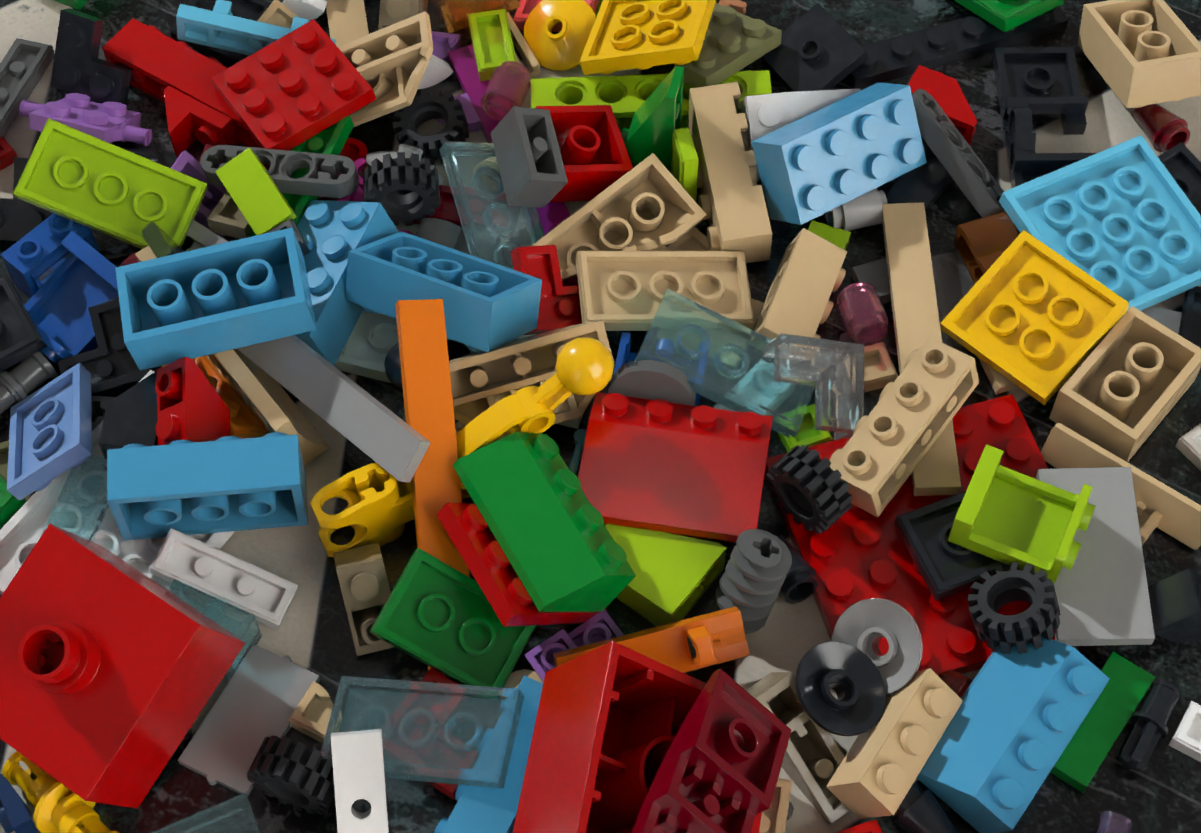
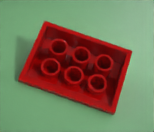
M597 392L588 421L578 475L581 489L591 505L601 513L605 524L736 542L741 532L747 529H757L773 416L759 415L754 412L715 409L705 405L691 406L670 403L662 399L650 400L624 396L618 393L607 394Z

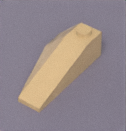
M652 153L532 246L556 245L562 281L577 276V251H651L675 242L705 219L707 214L655 154Z

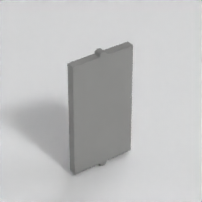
M253 644L179 757V764L205 776L210 785L218 783L247 798L254 787V783L247 779V772L264 738L273 735L278 736L282 740L291 728L288 719L313 681L319 683L321 680L320 675L293 663L289 655L280 657Z

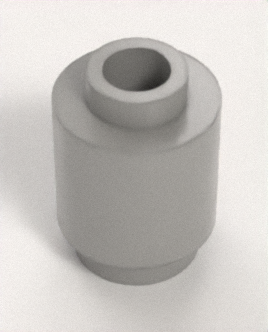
M874 188L826 212L827 224L833 226V228H840L846 231L879 225L882 223L883 218L882 204H888L886 195L883 190L878 191L877 188Z

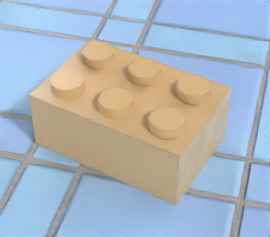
M1107 0L1083 5L1077 45L1126 109L1141 108L1150 104L1180 101L1184 98L1201 96V43L1164 0Z
M1131 306L1059 390L1049 419L1055 423L1063 424L1117 457L1129 462L1195 381L1201 368V348Z

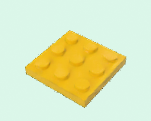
M603 0L579 61L583 74L600 73L607 75L620 70L635 68L645 70L658 65L673 63L684 65L698 60L716 0Z
M1023 230L944 318L940 326L944 333L1045 405L1128 311L1129 302Z

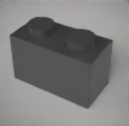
M513 106L490 133L507 204L544 208L568 183L550 110Z

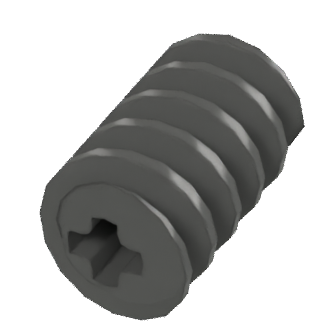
M747 529L741 532L736 541V546L731 553V559H729L720 580V585L714 594L715 601L710 604L711 613L736 606L741 612L745 634L757 632L764 627L792 565L791 553L786 544L777 536L767 531Z

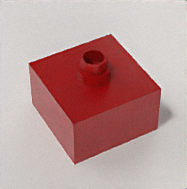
M49 524L0 597V739L85 801L138 809L245 645V642L103 546Z
M614 641L545 673L513 833H632L641 806L658 769L706 683ZM762 812L755 815L750 833H759Z

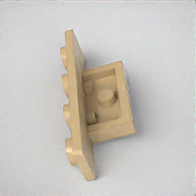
M1056 423L1041 450V454L1047 463L1057 469L1131 467L1142 546L1156 527L1194 550L1201 546V505L1063 424Z

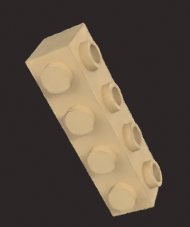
M931 337L927 338L919 350L916 349L911 352L905 362L904 370L894 383L890 382L884 387L877 405L868 416H863L857 422L853 436L843 449L836 450L829 460L831 462L829 467L833 471L838 469L842 475L839 478L840 481L847 482L850 488L846 491L852 494L853 500L850 503L879 517L979 384L975 358Z

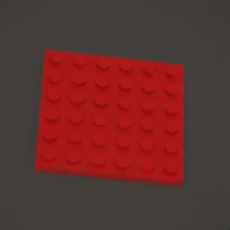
M1013 394L961 407L952 418L961 481L960 493L967 491L986 444L1004 451L999 465L1035 479L1038 469H1049ZM852 436L808 448L809 451L813 449L818 451L821 460L825 457L830 460L833 453L838 449H843ZM787 453L767 458L765 473L767 474L768 470ZM910 474L879 517L852 504V507L824 533L821 532L820 534L815 533L814 530L811 532L806 530L803 522L798 525L793 521L794 516L791 513L787 515L782 510L785 507L782 502L777 503L795 550L816 570L817 575L815 579L818 586L815 588L813 596L831 641L835 625L847 608L865 599H887L906 609L918 625L923 643L922 659L918 671L931 668L943 680L983 667L993 649L987 646L986 640L982 642L977 635V631H975L968 604V594H972L971 588L935 601L894 526L897 516L953 495L914 496L912 476ZM1013 601L1003 605L996 613L1016 615L1027 610L1032 603ZM882 637L879 640L878 648L884 655L887 654L889 645L887 639Z

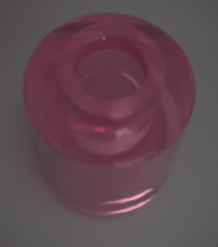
M514 61L503 62L493 71L481 99V106L490 118L501 121L513 106L522 107L531 86L529 71L523 65Z
M864 282L854 283L845 287L836 298V306L848 336L855 340L857 344L863 346L878 343L887 333L888 317L876 288Z

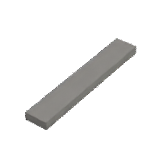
M293 335L237 348L398 481L410 483L431 442L301 339Z

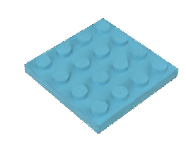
M1142 135L1003 192L1000 197L999 203L1020 233L1025 230L1128 301V310L1133 306L1142 311L1201 285V215Z

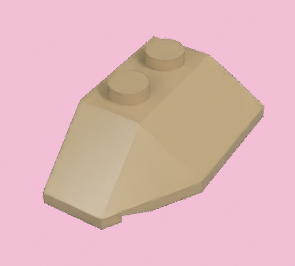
M426 11L338 46L341 52L372 87L376 100L350 114L354 127L412 104L434 50L430 16Z
M603 320L550 330L505 343L489 352H473L449 361L454 419L467 425L496 402L513 395L516 391L528 386L540 387L556 373L555 366L558 353L566 343L576 338L599 340L611 352ZM573 393L553 410L556 418L552 425L581 417L595 394L577 395Z

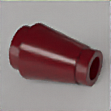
M1157 103L1135 108L1133 111L1134 118L1156 151L1166 152L1180 142L1184 145L1187 144L1190 138V131L1184 119Z

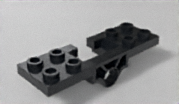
M995 48L992 59L1011 188L1096 154L1035 152L1036 133H1032V118H1061L1064 135H1084L1087 125L1085 113L1088 106V98L1082 97L1074 48Z

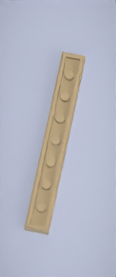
M924 202L882 204V224L900 373L904 370L905 362L911 352L916 349L919 350L928 337L942 342ZM953 420L949 422L912 471L914 496L956 495L960 493L961 481Z

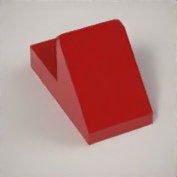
M171 86L164 90L168 131L177 158L196 139L203 145H238L232 118Z

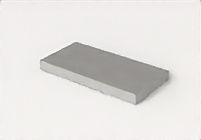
M1131 467L1038 469L1037 480L1074 494H1080L1084 484L1092 486L1093 489L1088 503L1096 505L1086 532L1079 529L1076 530L1073 540L1081 543V547L1072 569L1062 567L1056 582L1053 583L1061 614L1059 615V628H1054L1055 640L1069 646L1152 645L1155 640Z

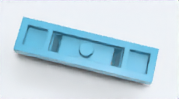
M216 0L213 11L180 4L176 15L177 39L249 56L309 22L308 19L294 17L289 29L232 16V2L225 0ZM330 38L336 44V39Z

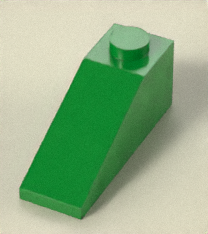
M675 66L634 113L630 129L623 128L621 135L633 168L654 153L671 173L672 135L675 129H681L684 67Z

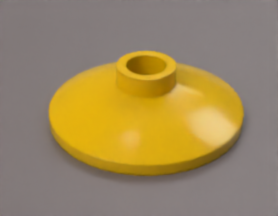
M543 0L537 4L526 20L524 39L540 66L552 71H566L579 66V61L594 25L596 14L584 0ZM557 23H562V30L558 34H552L553 26Z

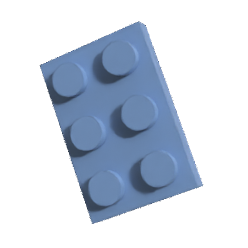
M80 362L10 408L7 491L19 501L34 491L43 490L54 478L70 468L80 466L92 454L91 373Z

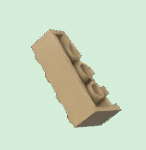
M738 82L690 88L688 128L699 159L697 188H700L701 195L698 196V204L707 214L703 220L708 219L710 227H707L710 251H744L746 263L770 260L772 230L762 186L757 185V163L754 151H749L745 113L738 114L739 99L741 97Z

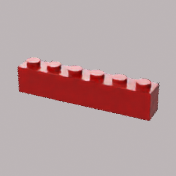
M134 18L102 47L106 61L132 69L130 85L165 103L164 90L171 86L232 118L239 144L244 147L261 148L216 90L211 78L227 69L217 59L213 57L208 58L194 51L187 43L183 41L177 42L164 35L155 26H147Z

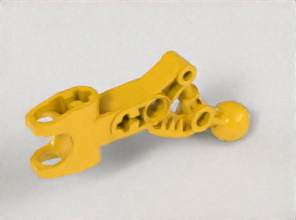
M576 338L566 343L558 353L555 366L556 373L540 387H524L513 395L499 400L470 421L456 434L458 459L497 441L505 433V436L516 431L539 434L545 432L555 422L556 416L553 410L573 393L577 395H593L604 389L611 380L614 369L611 352L601 341L593 338ZM376 462L353 470L324 486L309 502L321 527L318 535L328 557H334L333 553L377 542H379V546L390 543L401 536L405 530L406 522L415 519L411 481L410 483L398 481ZM460 479L462 500L471 496ZM338 497L346 500L348 506L338 514L328 515L322 511L323 504L330 498ZM351 526L355 530V536L348 544L336 545L330 541L331 534L340 528Z

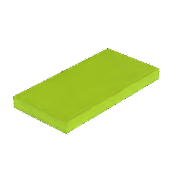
M48 118L13 194L15 198L143 249L148 244L142 236V230L151 221L182 247L208 189V185L205 182Z

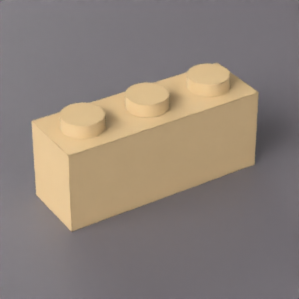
M803 228L785 250L747 345L787 367H794L803 356L810 358L821 338L820 335L816 334L819 324L822 325L826 321L833 308L834 303L829 301L831 292H835L839 288L845 277L846 270L841 267L847 251Z
M931 668L917 671L913 679L905 687L894 693L886 694L885 707L881 718L871 729L858 735L826 788L859 819L894 815L963 700Z

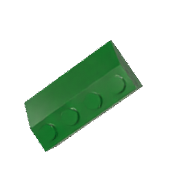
M516 431L458 459L452 465L539 612H602L636 577V574L626 560L625 551L613 540L603 524L604 519L601 513L591 505L581 489L579 478L569 470L559 454L558 445L547 434Z

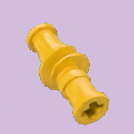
M18 751L13 753L3 766L2 775L11 785H17L26 794L28 801L35 808L33 821L40 833H119L117 831H110L100 820L99 814L93 809L96 802L85 801ZM20 761H23L28 766L25 771L19 765ZM34 775L37 776L35 780L31 778Z

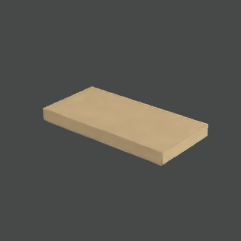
M577 251L576 268L582 323L602 319L606 331L753 329L755 319L744 251Z

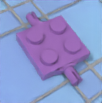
M70 93L66 94L65 98L48 102L45 105L23 100L19 107L20 116L29 117V129L42 132L49 118L108 143L130 141L147 146L150 145L152 140V130L140 127L141 113L127 110V106L119 102H104L101 104L90 101V97L87 95Z

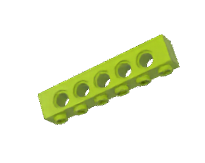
M769 70L738 71L719 83L738 82L741 93L738 114L741 113L740 101L746 96L772 94ZM669 73L530 79L531 108H536V106L611 105L619 130L622 133L623 128L630 129L634 113ZM683 82L681 128L688 127L690 88H697L686 82Z

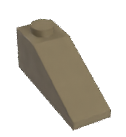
M771 672L746 691L792 730L782 768L828 824H832L850 811L826 788L845 756L830 732L819 727L803 709L797 695L796 677L793 672Z

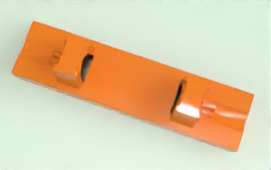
M736 606L553 653L555 665L558 667L614 641L682 673L750 656L741 612ZM687 636L693 643L696 655L691 656Z

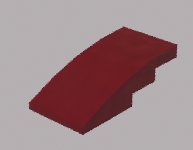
M721 668L716 670L690 709L668 749L641 806L632 833H750L755 815L770 809L792 730Z

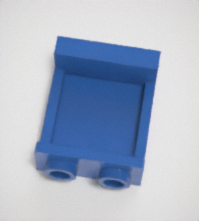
M73 231L61 242L71 255L25 304L29 315L47 346L40 351L56 365H58L57 361L85 353L98 347L88 308L119 298L116 266Z

